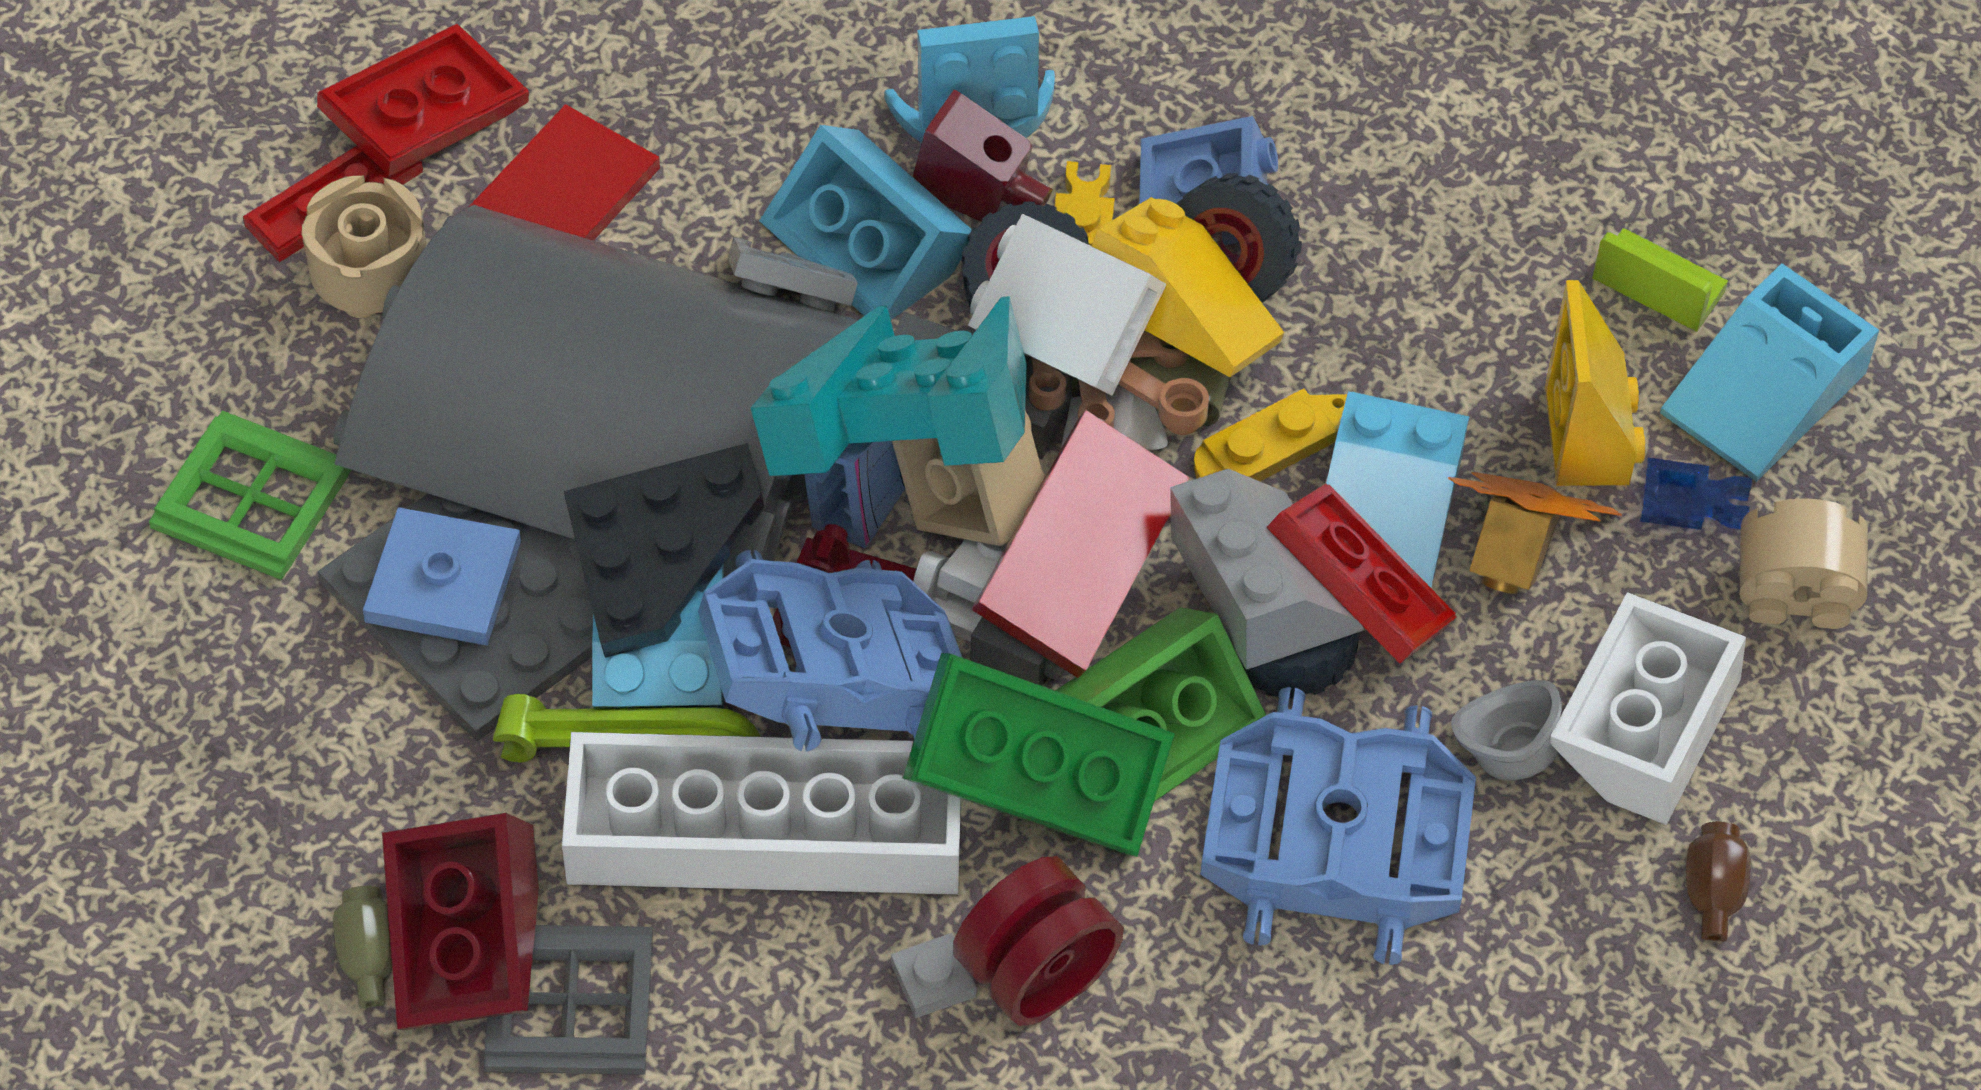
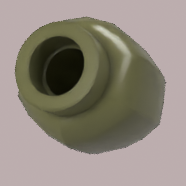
M352 887L342 892V904L336 908L333 915L334 942L337 958L345 975L357 983L359 1007L384 1006L383 980L392 971L387 903L382 900L381 889L378 887Z

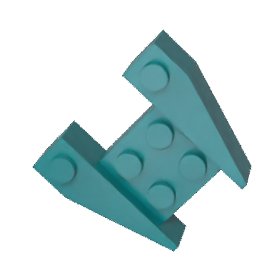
M1010 296L1001 297L973 335L969 331H954L944 334L938 339L914 340V337L911 335L895 336L887 305L878 306L787 371L772 379L769 386L751 407L769 476L827 473L850 443L931 438L938 439L944 466L1004 462L1025 433L1026 360Z

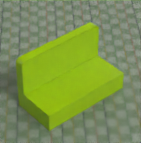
M1625 228L1621 230L1618 236L1607 232L1600 241L1592 278L1698 332L1724 295L1728 280Z

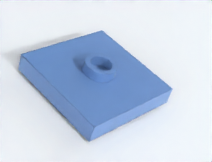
M398 507L363 608L365 623L488 646L521 544L520 531Z

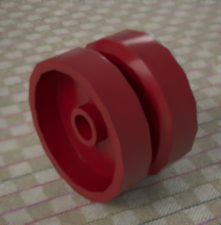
M1058 856L1036 859L1019 867L999 881L973 907L961 923L953 940L954 957L979 983H991L990 997L1018 1026L1034 1025L1045 1020L1086 991L1112 962L1123 941L1124 927L1095 897L1085 898V884Z

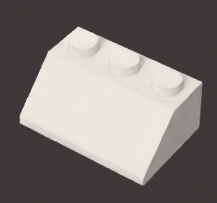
M1627 592L1550 736V744L1607 802L1667 825L1741 680L1746 637Z

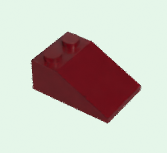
M508 813L383 832L382 843L397 1029L403 1031L528 1012L539 894L533 825Z

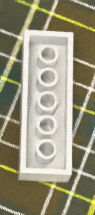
M571 732L562 837L566 882L568 885L958 894L961 799L902 779L914 741L821 739L819 746L815 749L806 751L804 745L802 751H799L793 744V738Z

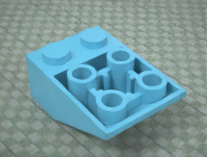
M1781 263L1743 300L1661 407L1660 414L1757 482L1867 373L1879 329Z

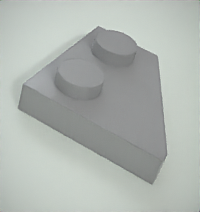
M733 236L728 262L734 276L743 278L741 284L743 288L771 296H776L778 287L801 293L799 300L801 303L829 311H834L836 302L852 306L858 284L853 274L786 252H781L780 255L754 249L751 248V241Z

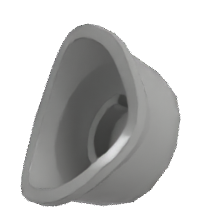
M1533 680L1510 685L1483 695L1459 709L1452 717V731L1462 747L1472 753L1487 774L1499 780L1516 781L1529 778L1545 770L1557 757L1558 751L1550 744V736L1560 719L1562 701L1558 689L1550 681Z

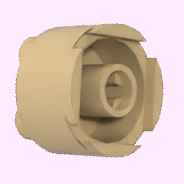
M364 175L341 178L319 190L311 198L306 208L307 216L304 224H302V237L311 283L324 301L355 318H366L375 313L383 312L384 302L389 290L394 285L401 287L413 264L427 245L422 211L417 199L405 186L394 180L383 178L384 184L365 182Z
M1803 498L1774 502V513L1759 518L1758 508L1749 512L1741 522L1739 590L1742 602L1749 608V619L1757 623L1780 624L1787 619V614L1812 616L1813 625L1829 629L1843 628L1850 623V613L1859 609L1867 599L1868 525L1866 520L1859 514L1856 523L1847 518L1846 506L1820 499Z

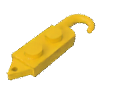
M1303 388L1202 440V444L1196 449L1193 467L1196 478L1231 469L1257 481H1262L1330 446L1336 441L1347 394L1309 395Z

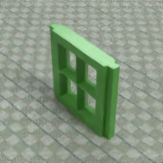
M222 410L218 417H214L154 508L155 513L149 520L150 528L282 580L348 478L351 469L335 465L337 455ZM224 447L265 462L250 487L209 472ZM276 467L317 482L302 507L261 492ZM202 481L243 497L227 522L186 507ZM253 502L295 517L279 543L238 527Z

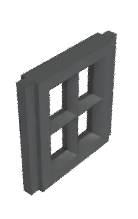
M536 925L532 960L565 961L563 993L529 992L528 1004L562 1005L560 1037L510 1036L512 1014L488 1017L484 1049L485 1072L646 1075L653 927ZM579 961L628 962L626 994L577 993ZM576 1005L626 1006L624 1038L574 1037Z

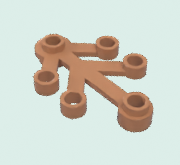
M1146 332L1142 334L1131 358L1153 357L1163 367L1176 368L1186 363L1189 355L1178 348L1167 349L1163 347L1169 345V343ZM1031 357L1033 370L1029 380V400L1031 404L1038 409L1046 411L1059 408L1064 403L1066 397V379L1064 375L1057 371L1056 368ZM1130 361L1128 362L1118 385L1157 408L1161 422L1169 431L1178 435H1188L1195 432L1205 423L1208 415L1209 394L1201 383L1189 378H1179L1165 384ZM1078 380L1081 405L1078 409L1077 419L1087 410L1114 428L1115 411L1113 406L1107 402L1106 393ZM1048 386L1056 390L1044 392L1039 388Z

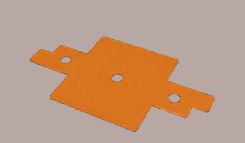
M1471 472V474L1483 482L1448 477L1455 484L1471 487L1479 493L1508 497L1527 510L1599 522L1601 519L1588 511L1622 516L1620 512L1611 507L1600 506L1587 499L1563 496L1553 488L1538 482Z

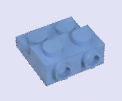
M1253 116L1142 138L1139 204L1150 197L1168 200L1176 204L1183 199L1182 196L1207 179L1214 176L1221 178L1227 173H1238V176L1242 177L1252 175L1258 177L1260 182L1268 185L1267 174L1278 171V155L1274 141L1271 137L1264 138ZM1226 231L1222 232L1224 245L1239 243L1233 234Z

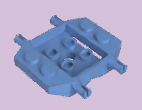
M746 550L737 556L735 563L737 569L704 591L698 613L725 701L773 721L787 724L793 737V744L799 751H802L804 745L806 751H811L819 746L821 735L816 725L908 731L915 739L941 653H950L962 657L945 610L903 572L882 570L880 564L873 560L872 566L870 560H865L854 569L827 573L799 563L763 560L761 553L754 550L753 555H751V551ZM769 607L779 609L783 621L782 632L789 640L797 664L795 672H790Z
M1291 687L1283 688L1278 692L1277 712H1272L1220 740L1200 875L1248 906L1243 939L1254 945L1257 922H1261L1258 945L1270 943L1274 910L1282 909L1376 923L1378 925V933L1373 955L1374 959L1382 964L1385 963L1387 944L1390 941L1389 965L1398 964L1402 960L1405 929L1459 913L1463 893L1476 776L1434 735L1429 734L1432 712L1426 707L1422 706L1419 728L1415 727L1418 706L1414 705L1405 710L1404 730L1381 728L1350 733L1323 719L1302 716L1306 696L1300 689L1295 688L1292 709H1288ZM1283 755H1290L1293 758L1278 860H1271L1268 858ZM1402 772L1410 773L1398 876L1394 878L1389 877L1401 775ZM1342 802L1352 806L1358 816L1350 822L1339 823L1327 817L1323 809L1332 803Z

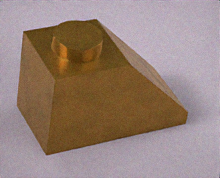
M1495 495L1490 500L1469 571L1483 575L1482 584L1501 592L1516 594L1519 587L1530 590L1536 582L1560 515L1527 510L1508 497Z

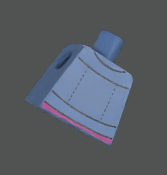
M892 441L850 443L827 473L804 474L812 527L817 530H823L827 524L841 526L848 533L846 540L863 548H866L905 490Z

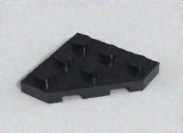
M748 443L563 491L605 658L667 642L682 622L680 614L697 590L702 593L730 556L729 546L745 524L751 526L765 506Z

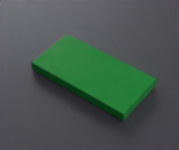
M941 653L902 779L1118 853L1138 857L1175 733L950 653Z

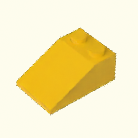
M1150 197L1098 229L1092 247L1141 269L1166 284L1146 325L1145 331L1228 377H1232L1281 343L1285 332L1204 226L1185 216L1184 210L1177 204L1168 200Z
M1566 280L1545 383L1556 486L1630 485L1634 464L1643 463L1645 457L1643 427H1634L1632 413H1637L1638 381L1636 377H1627L1624 351L1579 280Z

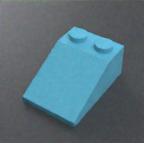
M1348 391L1326 484H1329L1432 588L1456 485L1448 477L1457 478L1469 416Z
M724 564L704 591L724 578ZM697 590L680 614L682 622L667 642L606 658L601 647L593 615L592 707L594 709H724V695L698 613L704 592L702 593Z

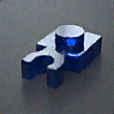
M1648 457L1644 473L1640 522L1702 530L1704 518L1707 517L1713 518L1726 527L1741 529V522L1749 513L1750 506H1737L1728 500L1737 499L1748 502L1752 478L1731 476L1722 480L1708 479L1709 466Z

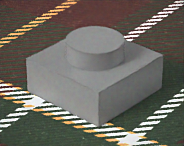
M952 933L891 954V965L915 1018L977 997V987L971 974L953 955L954 936Z

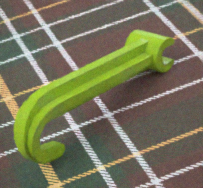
M513 694L505 697L503 700L493 741L504 742L501 753L502 759L520 763L533 759L537 747H570L571 732L761 736L754 724L745 716L729 709H546L541 701L532 696Z

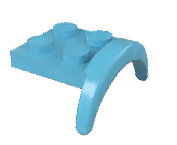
M1035 16L917 30L919 112L906 104L894 89L884 91L885 101L896 121L908 134L921 143L926 128L954 89L1027 138L1039 128L1049 112L1054 94L1055 72L1053 70L1045 71L1044 80L1038 90L1039 31Z

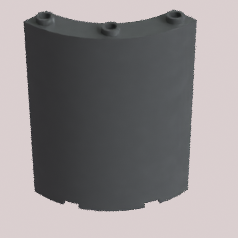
M472 205L463 209L455 216L447 217L442 228L430 240L413 264L401 287L394 285L389 290L383 307L384 320L363 368L350 409H345L340 414L335 425L333 442L339 446L335 465L575 539L563 491L748 443L765 507L751 526L748 524L744 525L729 546L730 556L724 562L725 578L737 569L735 564L736 558L743 551L750 550L751 555H753L754 550L761 553L763 560L775 561L792 508L791 502L782 500L792 475L769 476L751 412L752 405L766 390L772 379L787 371L858 320L780 296L757 293L743 288L740 284Z

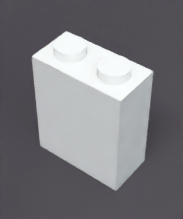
M1022 214L1017 225L1010 226L999 243L997 257L1000 260L990 281H984L973 296L970 306V312L973 315L968 326L977 330L1001 297L1010 296L1025 354L1112 396L1166 284L1141 269Z

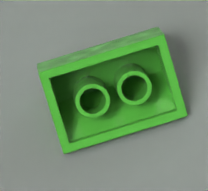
M1179 607L1089 667L1079 678L1075 677L1055 690L1175 733L1155 801L1216 760L1221 739L1266 716L1218 614Z

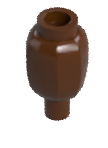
M1714 821L1703 824L1701 826V836L1694 839L1689 844L1687 850V893L1692 905L1702 914L1701 938L1704 940L1721 942L1727 940L1729 916L1742 908L1746 902L1751 872L1750 852L1745 842L1740 838V828L1728 822Z

